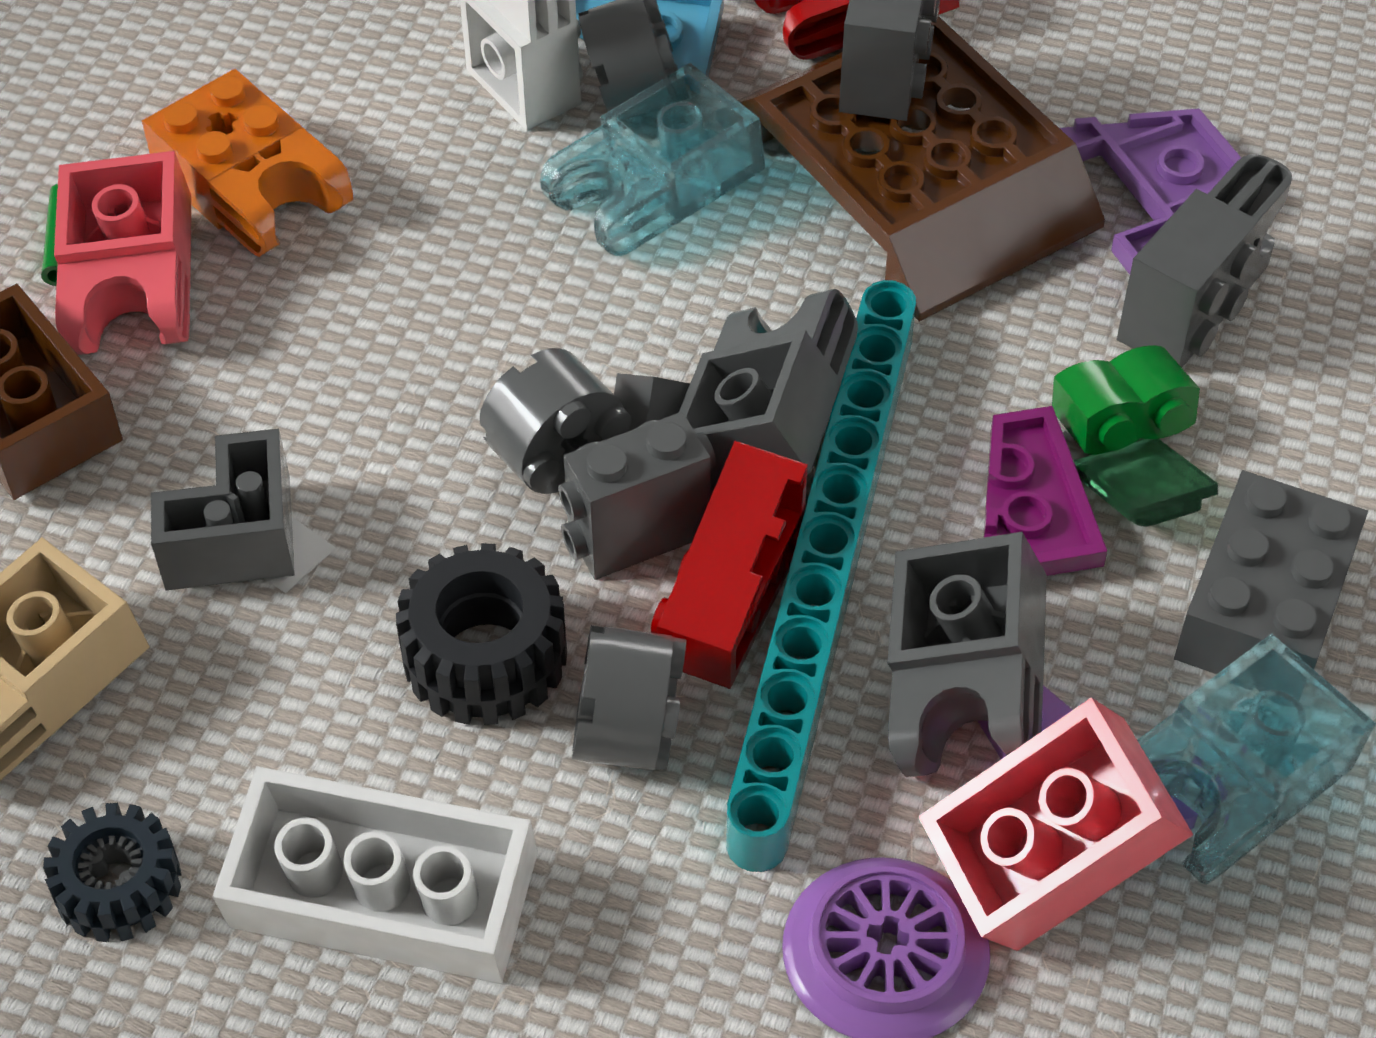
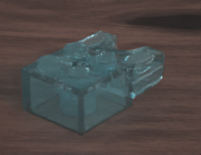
M689 63L667 76V78L660 80L600 116V127L551 156L543 166L540 185L542 193L556 206L564 210H574L587 203L603 200L595 210L594 232L596 242L608 253L615 256H623L766 169L760 118L693 64Z
M1272 633L1183 699L1173 714L1137 740L1171 798L1184 802L1201 819L1202 825L1195 833L1192 852L1185 858L1182 864L1190 874L1205 885L1222 875L1351 771L1376 725L1371 718Z

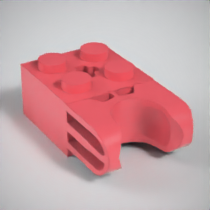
M175 151L59 165L54 257L58 263L55 320L58 332L77 355L96 353L99 349L101 335L105 327L111 320L129 312L149 314V317L159 328L161 344L181 343L189 339L192 195Z

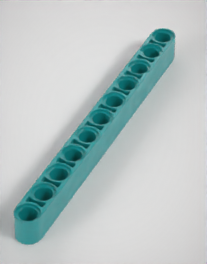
M893 280L875 282L867 287L862 295L856 317L858 322L857 337L831 411L727 802L726 850L730 859L738 867L750 872H764L775 868L783 861L788 850L912 345L916 296L908 286ZM794 657H805V658H808V659L802 660V659H795ZM779 711H792V712H795L796 714H793V715H783V714H780V713H778V712H779ZM767 766H776L784 770L779 772H767L765 770H762L761 768ZM763 824L770 827V829L752 831L745 828V826Z

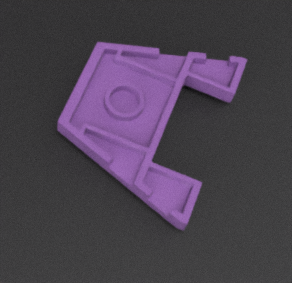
M1199 108L1129 114L1128 122L1101 124L1096 117L1075 118L1074 127L1060 128L1076 143L1083 161L1102 156L1154 220L1114 235L1111 251L1129 274L1133 258L1195 189L1208 194L1231 167L1241 159L1240 155Z

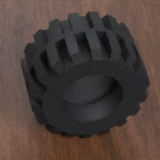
M481 543V550L469 551L467 545L453 548L454 555L448 558L439 553L428 560V571L417 569L409 577L410 589H402L398 598L399 612L396 613V626L407 682L411 681L413 693L420 702L429 699L431 711L441 717L452 711L455 715V722L470 725L472 717L483 718L484 725L498 724V716L509 713L512 720L526 715L525 705L531 703L539 707L548 699L547 687L557 688L563 677L562 666H566L567 663L563 596H560L558 582L553 575L545 576V565L534 557L525 562L523 560V551L513 547H509L504 553L496 551V544ZM479 625H497L511 630L501 638L484 643L465 642L455 638L464 630Z

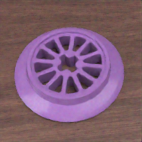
M885 857L860 859L842 864L822 874L801 893L788 915L783 934V961L789 981L805 1007L820 1021L835 1031L851 1038L934 1037L955 1025L970 1011L980 997L989 973V940L981 937L953 882L931 868L903 859ZM878 894L881 898V911H876L866 896ZM890 894L906 897L898 911L891 910ZM848 904L852 905L859 916L842 908ZM917 904L927 909V911L909 919ZM834 926L842 931H827V928ZM936 926H941L944 932H927ZM883 933H891L896 936V945L893 947L891 954H882L877 951V942L881 940ZM829 952H847L836 959L831 958ZM932 953H946L948 957L942 959ZM859 967L864 968L857 981H852L845 976ZM916 968L933 976V978L929 981L923 980ZM881 976L884 979V992L868 989L874 977ZM894 976L901 977L909 990L896 992L894 990Z

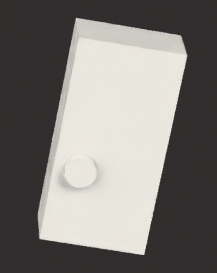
M256 766L212 897L229 928L502 984L538 851L531 820Z

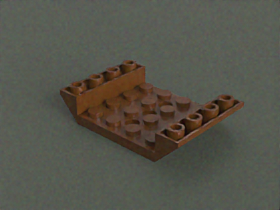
M939 16L937 23L931 22V26H934L930 60L919 59L918 62L927 64L922 99L911 98L907 121L839 112L842 52L721 107V116L752 148L776 138L887 252L885 280L903 283L913 291L916 296L915 318L919 322L1103 228L1105 223L1103 212L1076 143ZM948 105H951V106L956 107V108H961V109L970 108V109H968V110H954V109H951V108H949V107H947V106H948ZM902 127H907V128L912 129V130H924V131L918 132V133H911V132L904 131V130L901 129V128H902ZM860 148L861 150L866 152L878 153L874 155H862L855 152L854 150Z

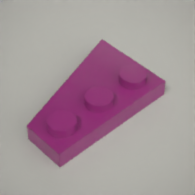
M1053 406L993 415L990 430L983 537L1023 532L1047 576L1104 567L1108 552Z

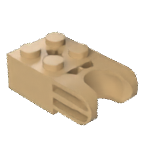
M43 537L0 572V781L150 648L127 602Z

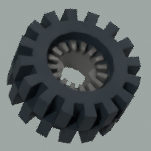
M118 802L105 803V816L97 817L94 808L90 807L81 811L85 823L78 827L71 818L61 826L66 840L52 837L47 846L52 857H44L43 869L47 876L45 881L66 925L71 922L74 931L83 937H86L90 929H92L96 941L109 942L111 929H117L121 941L134 938L130 927L140 922L145 933L156 927L152 915L154 911H157L164 917L170 913L173 906L169 895L179 897L181 884L178 876L182 874L167 828L163 829L157 816L151 812L145 818L142 808L133 804H129L124 816L121 813ZM124 862L132 866L129 870L120 873L119 879L115 880L116 884L114 885L111 882H106V885H104L100 880L96 882L97 877H103L108 874L109 864Z

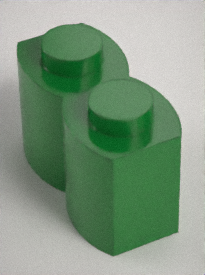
M1148 345L1128 350L1110 362L1090 360L1062 370L1054 376L1052 406L1059 421L1084 453L1101 455L1124 449L1140 438L1162 439L1179 434L1194 425L1197 419L1200 388L1164 347Z

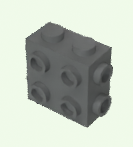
M683 412L661 420L645 422L636 429L601 442L588 443L578 450L564 455L565 483L558 486L561 503L568 516V522L561 525V532L571 557L575 561L583 558L594 580L692 543L713 493V488L710 484V470L716 468V457L708 437L703 432L696 434Z

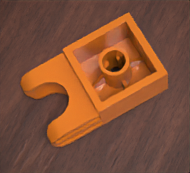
M236 69L227 72L142 120L150 154L175 151L192 195V206L218 230L224 227L255 256L260 257L280 245L275 235L274 209L288 202L300 201L315 205L326 213H333L353 201V190L349 174L339 158Z

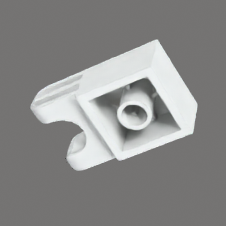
M460 0L467 71L526 131L581 104L580 79L583 77V69L579 61L578 48L581 27L576 17V0Z

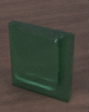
M1144 439L1118 451H1110L1073 460L1080 480L1125 518L1138 526H1153L1198 512L1202 508V499L1218 495V483L1160 439Z

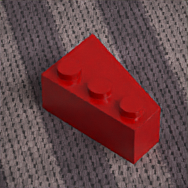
M734 441L692 544L682 559L669 598L664 597L661 599L651 623V633L686 639L683 673L731 689L789 573L805 513L808 464Z

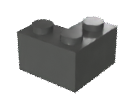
M279 428L216 435V485L151 493V546L165 591L295 575L290 475Z

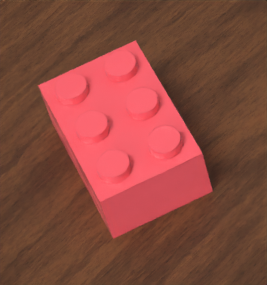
M1092 697L919 816L981 937L1019 951L1193 836L1192 831L1126 720Z

